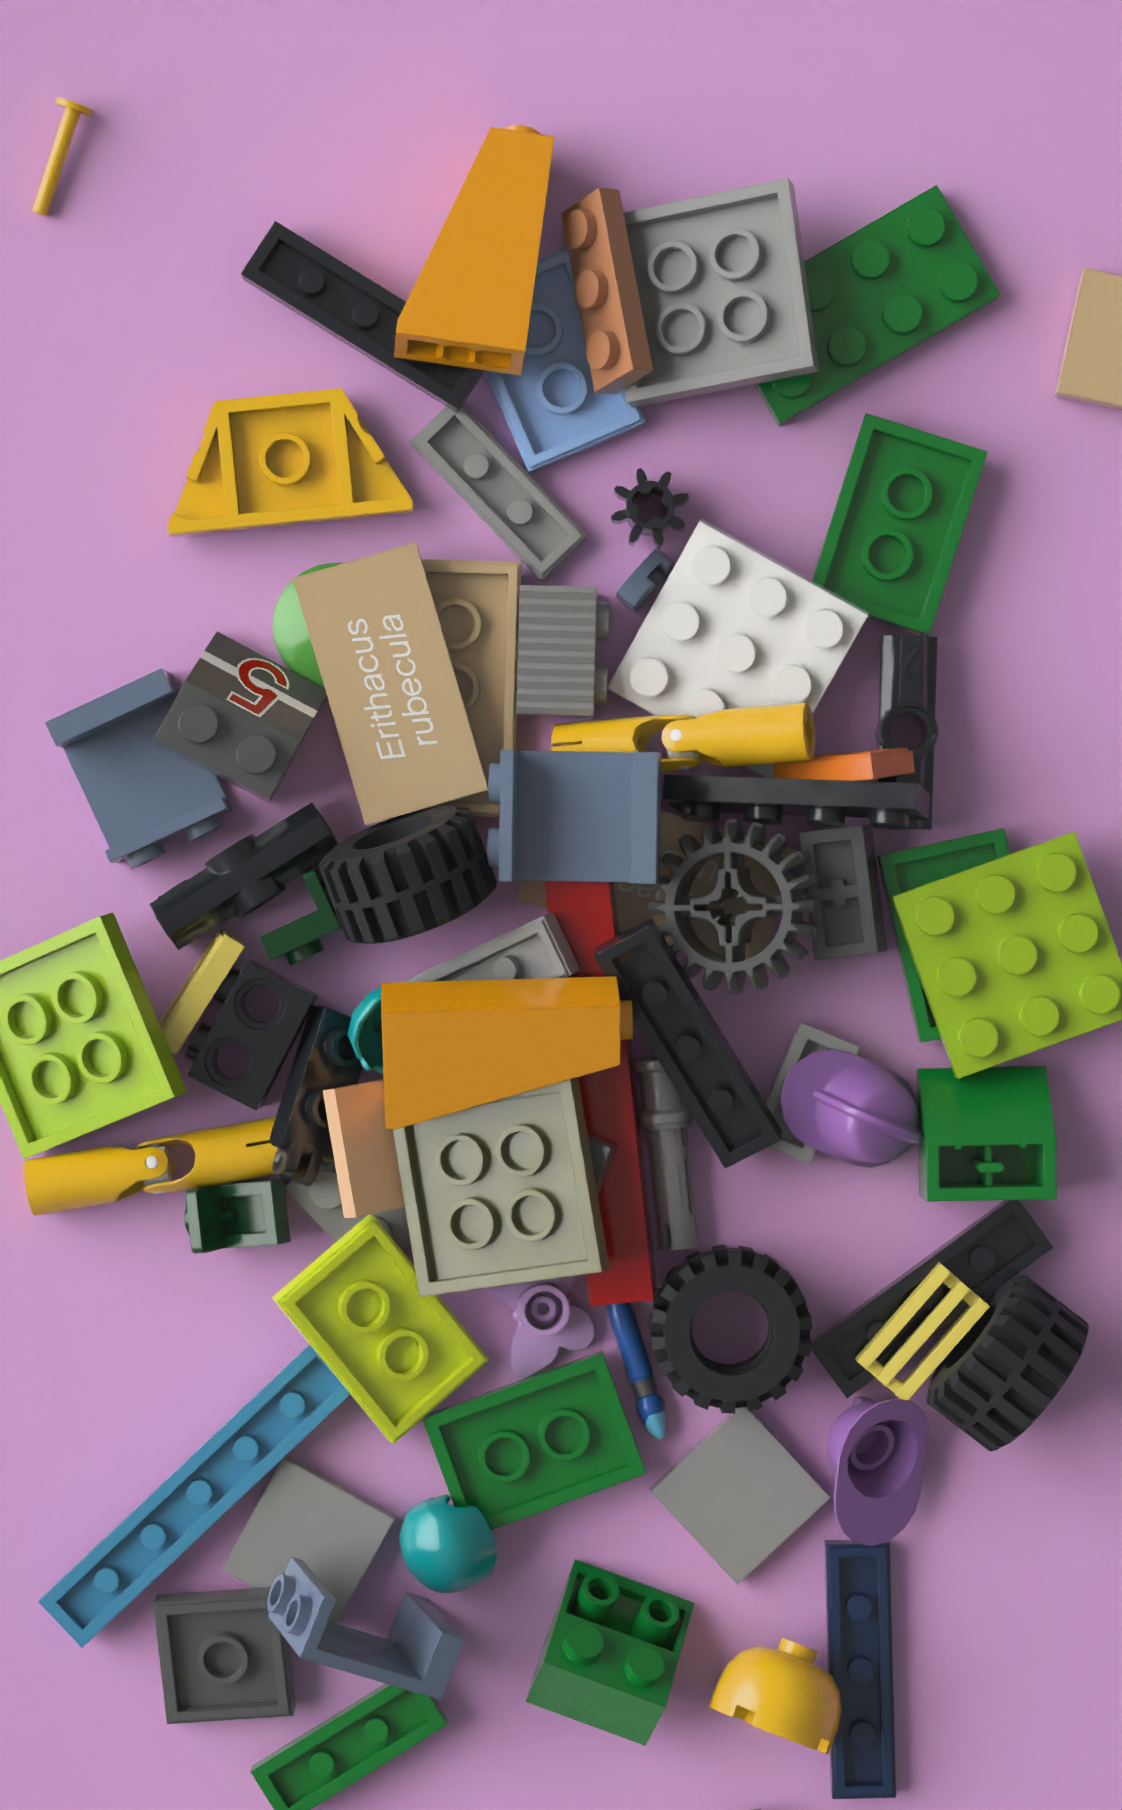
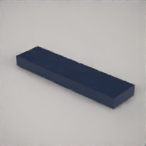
M824 1540L828 1673L832 1675L840 1691L842 1709L838 1730L830 1749L832 1799L896 1798L890 1543L887 1541L870 1546L855 1543L853 1540Z

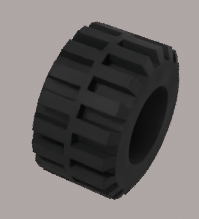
M458 806L425 808L373 825L336 845L318 866L345 938L353 943H386L437 928L477 907L497 887V880L492 867L488 866L487 853L472 812L469 808Z
M725 1245L711 1246L712 1250L701 1254L696 1251L686 1256L687 1261L678 1268L674 1266L666 1274V1281L662 1287H658L654 1296L652 1314L650 1313L649 1323L652 1349L659 1369L663 1376L666 1375L672 1388L682 1397L687 1395L693 1399L696 1406L708 1410L709 1406L720 1408L721 1413L736 1414L735 1408L748 1407L749 1412L763 1408L761 1402L771 1397L775 1401L787 1393L785 1390L787 1384L792 1379L797 1382L804 1371L802 1363L805 1356H810L812 1347L810 1340V1329H813L811 1314L806 1305L807 1301L796 1281L775 1259L767 1254L761 1255L754 1252L752 1248L741 1245L738 1248H726ZM730 1291L745 1293L753 1297L766 1313L768 1334L763 1346L755 1355L739 1363L722 1364L709 1360L699 1351L693 1340L692 1323L696 1311L706 1300L719 1293Z
M1026 1275L1018 1276L1005 1283L985 1301L990 1307L939 1364L931 1378L928 1389L927 1404L990 1452L996 1451L1018 1438L1046 1409L1076 1366L1083 1352L1089 1325L1084 1319Z

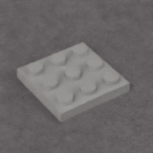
M789 178L624 212L653 367L651 373L625 388L626 403L636 408L819 372L794 184Z

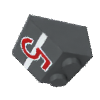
M217 631L186 678L160 726L155 740L158 745L270 804L327 698V694L323 687Z

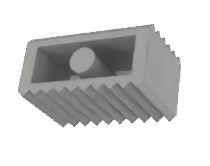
M520 585L517 716L593 718L594 704H607L608 666H595L596 640L608 641L609 602H597V587Z

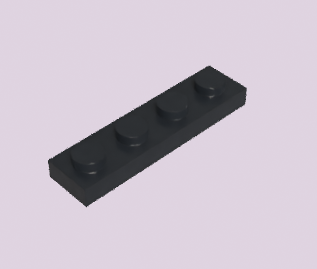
M277 221L273 223L241 273L243 280L456 413L459 412L485 371L394 357L397 320L406 301Z
M664 774L662 800L678 811H682V819L694 822H719L721 812L744 813L743 820L745 822H760L765 825L782 824V815L806 816V823L810 825L845 826V817L870 818L869 825L875 828L901 830L909 828V819L928 820L930 794L918 783Z
M650 918L596 947L593 955L606 977L617 976L620 1000H631L633 1021L724 1168L726 1169L780 1141L782 1129L654 920Z
M1004 1200L811 1341V1350L845 1397L849 1398L876 1378L861 1366L855 1358L938 1262L983 1300L1054 1247L1019 1200ZM942 1282L876 1360L885 1366L951 1289ZM962 1299L929 1338L957 1319L967 1308L968 1304Z

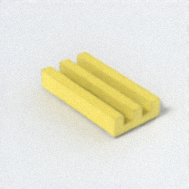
M223 928L221 931L218 930L159 1022L170 1051L175 1055L245 947L239 938Z
M938 1262L855 1359L899 1399L909 1400L990 1306ZM942 1282L951 1289L886 1365L880 1364L876 1358ZM963 1299L968 1304L967 1308L901 1382L895 1377L897 1373Z

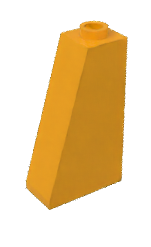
M512 125L505 129L490 127L397 320L394 357L522 375L555 136L540 134L536 129L524 125Z
M617 976L381 983L385 1129L403 1128L620 1065V1040H632L633 1015L631 1000L620 1001Z

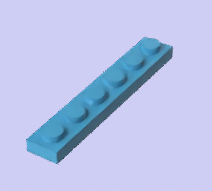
M308 1345L46 1592L38 1602L76 1643L83 1648L336 1409L350 1393L314 1349Z

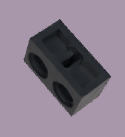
M253 960L245 961L241 970L232 966L214 997V1000L223 1004L213 1026L210 1027L201 1023L186 1051L185 1057L194 1061L187 1076L254 1110H258L262 1107L309 1015L311 1006L314 1005L319 994ZM256 985H266L272 988L278 995L279 1010L270 1021L256 1020L247 1011V994ZM226 1042L239 1043L249 1053L250 1066L243 1077H229L218 1067L217 1054Z

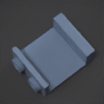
M162 668L45 722L55 745L64 749L110 848L105 850L109 862L120 863L127 860L131 869L166 854L161 843L182 833H185L188 842H192L224 827L219 816L233 810L216 775L156 743L155 736L178 695L169 672Z
M501 750L500 763H490L489 801L500 802L499 828H489L487 843L488 866L499 868V881L505 882L523 880L630 882V884L660 883L662 753Z
M295 1557L290 1558L285 1574H279L272 1583L268 1595L267 1608L269 1611L268 1617L301 1659L442 1700L465 1638L428 1598L405 1592L388 1638H382L329 1622L328 1619L336 1599L303 1560Z

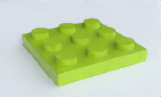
M1075 831L891 896L955 1078L965 1077L1122 1020V962Z
M114 912L92 919L0 961V1104L23 1159L187 1092Z

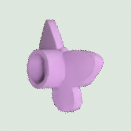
M576 1276L490 1287L498 1298L514 1310L512 1317L515 1321H518L511 1348V1366L516 1377L524 1378L530 1376L552 1363L557 1357L560 1346L568 1350H581L588 1347L594 1339V1324L590 1316L581 1307L571 1303L572 1298L569 1296V1293L575 1284Z

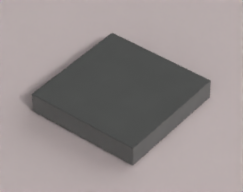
M271 1587L156 1596L153 1606L167 1724L293 1716L296 1704L289 1643L268 1617L267 1601Z

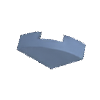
M655 549L616 592V598L632 612L634 610L638 611L671 572L673 562Z

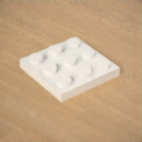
M701 519L607 689L655 716L687 714L698 718L704 714L725 709L808 703L813 713L867 619L869 612ZM773 764L747 766L766 778H774Z

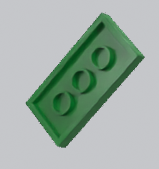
M937 185L804 261L819 372L754 385L777 425L780 426L1000 297L998 289Z

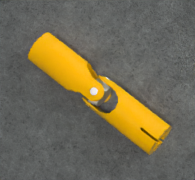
M808 703L725 709L704 714L698 718L687 714L560 723L555 724L553 727L551 744L553 745L551 751L647 752L652 736L663 730L661 738L664 746L667 748L669 759H662V772L688 770L699 766V762H709L713 765L724 767L812 761L815 753V728L812 711Z
M276 1117L152 1138L138 1144L136 1150L104 1146L25 1160L24 1181L31 1212L34 1216L117 1202L138 1193L141 1189L147 1193L162 1194L274 1175L272 1165L277 1147L271 1145L270 1135ZM182 1145L193 1148L196 1154L193 1169L183 1178L172 1181L175 1166L169 1157L167 1147Z

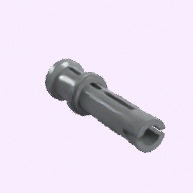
M656 1056L636 1058L632 1060L633 1070L640 1073L643 1110L637 1114L638 1124L642 1125V1130L648 1131L658 1223V1249L668 1250L670 1246L671 1250L694 1248L699 1246V1239L697 1238L692 1177L687 1143V1127L692 1125V1119L694 1118Z

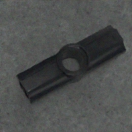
M881 636L879 719L875 730L878 750L898 748L891 740L889 732L891 723L897 716L906 715L916 719L922 727L923 737L919 746L913 750L915 773L878 778L876 782L918 783L930 794L928 820L909 819L908 830H931L934 745L938 736L937 721L935 720L938 637Z
M311 802L257 837L251 834L223 850L205 863L206 869L192 878L179 883L149 905L166 935L171 939L176 948L181 950L235 915L241 918L287 889L286 883L317 866L339 843L314 803Z

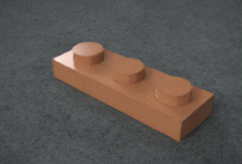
M599 187L561 214L594 393L616 394L651 373L653 367L620 191Z

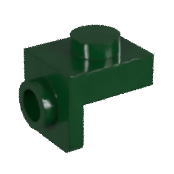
M315 869L302 876L318 910L260 936L270 960L285 955L289 965H294L324 951L325 949L320 939L342 929L324 880L319 871Z
M284 1178L228 1182L186 1191L184 1222L186 1230L190 1235L191 1250L194 1254L208 1253L225 1248L270 1246L291 1242Z

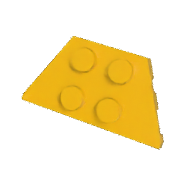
M342 388L214 401L204 427L205 434L199 450L193 456L175 513L171 514L169 519L168 534L174 537L414 512V503Z

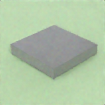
M748 1407L735 1408L736 1414H729L650 1487L652 1494L737 1585L831 1498L828 1492L752 1411L749 1412Z
M286 1455L278 1465L224 1563L222 1570L254 1588L271 1587L279 1574H285L291 1557L301 1559L336 1599L328 1621L337 1624L396 1515Z

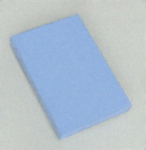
M568 247L539 259L522 375L485 371L528 474L645 425V419L640 408H633L626 403L625 388L616 394L594 393L590 365L586 357V344L580 311L575 298V284Z

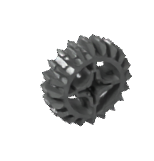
M728 819L726 821L723 839L714 823L703 824L700 833L703 847L693 836L683 835L679 838L678 842L686 859L684 860L679 855L673 853H665L661 858L663 865L674 874L672 878L660 876V883L650 884L656 890L666 892L665 901L649 902L647 910L652 914L665 913L667 924L657 927L663 937L672 936L675 943L669 947L677 959L684 954L688 957L682 968L689 979L694 978L705 967L703 987L706 990H716L722 982L724 974L730 994L743 992L746 974L755 990L765 989L769 985L766 966L779 979L788 977L791 974V970L783 954L785 953L798 961L806 959L809 954L805 946L795 940L796 935L816 937L819 933L817 925L802 921L803 912H816L823 908L821 900H804L802 889L814 887L818 884V877L816 874H810L797 878L794 870L804 864L807 860L806 854L803 851H797L783 859L781 854L788 845L789 837L784 833H778L765 846L766 825L763 823H752L745 839L743 827L739 819ZM724 854V869L718 870V880L714 890L707 896L688 897L691 885L698 872L709 861ZM744 855L757 860L769 870L779 886L781 896L766 895L756 890L751 882L750 868L744 867ZM734 889L740 892L736 899L745 898L747 904H762L763 908L747 910V913L736 915L735 923L730 921L733 914L725 915L723 909H709L707 904L722 903L723 900L733 898ZM782 916L780 927L771 943L756 956L746 959L745 944L751 943L752 928L756 921L762 917ZM689 917L703 918L713 923L718 931L719 945L725 946V957L713 952L703 944L696 935Z

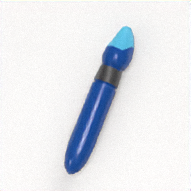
M631 1304L607 1305L610 1322L627 1375L631 1381L630 1384L634 1394L638 1398L636 1407L638 1417L650 1435L658 1440L663 1439L666 1436V1406L664 1399L657 1393L655 1377L652 1375V1367Z

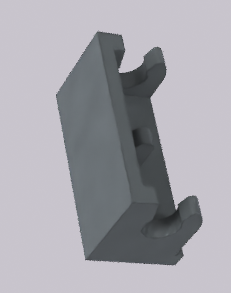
M858 825L799 833L801 851L807 856V860L803 864L804 875L816 874L819 880L818 884L814 887L806 888L807 900H821L823 907L820 911L809 913L810 923H814L819 927L818 935L812 937L814 960L867 955L886 951L887 944L872 826Z

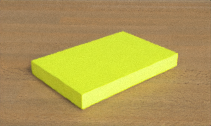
M371 1214L362 1219L272 1297L273 1301L392 1444L396 1443L489 1361V1358L438 1295L419 1297L415 1266L379 1221Z

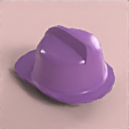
M827 1049L812 1052L795 1063L783 1081L779 1099L783 1121L794 1137L813 1149L854 1166L873 1168L889 1163L904 1153L911 1144H919L923 1136L918 1130L917 1097L909 1082L892 1070L850 1052Z
M855 1397L852 1407L838 1417L828 1434L827 1455L836 1472L834 1489L835 1518L841 1531L855 1543L874 1546L890 1541L906 1527L916 1511L921 1493L929 1424L924 1411L910 1400L893 1398L876 1402L869 1397Z

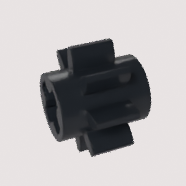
M639 468L636 472L637 485L631 491L623 486L615 487L614 494L618 499L626 502V509L611 515V522L614 524L628 522L632 528L628 542L631 546L638 542L641 535L652 536L655 546L660 549L663 547L664 541L662 532L668 526L676 531L684 530L685 522L673 515L674 508L687 503L689 496L685 493L672 495L667 488L671 480L670 472L664 473L659 482L647 481L645 472L642 468ZM652 494L658 495L662 498L660 510L666 514V517L661 519L660 517L653 516L648 524L639 521V507L633 503L634 500L638 498L641 501H647Z

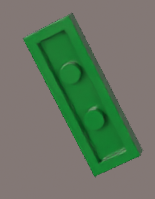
M385 1683L252 1766L250 1772L274 1810H311L447 1726L448 1719L435 1698Z

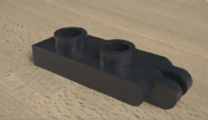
M311 1006L270 1135L271 1145L277 1147L272 1165L273 1173L286 1179L293 1176V1180L296 1183L307 1187L315 1182L320 1166H327L334 1159L323 1090L358 1084L363 1069L360 1059L356 1057L347 1035L351 1017L326 1006Z

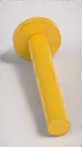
M59 97L56 98L55 104L65 108L32 209L33 212L44 216L48 215L79 116L83 114L91 117L93 110Z

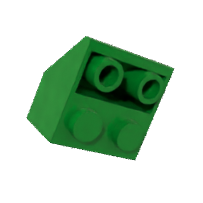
M1046 1066L990 1067L959 1079L955 1078L952 1068H917L918 1130L923 1136L918 1144L919 1195L925 1201L1057 1199L1056 1134Z
M575 1559L542 1646L525 1702L646 1746L666 1708L694 1603Z

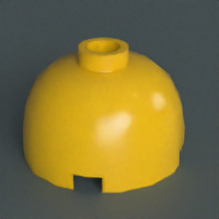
M781 1638L778 1649L754 1646L738 1653L723 1670L708 1707L723 1714L743 1719L745 1722L762 1730L828 1755L838 1730L842 1711L840 1691L832 1675L813 1664L817 1651Z

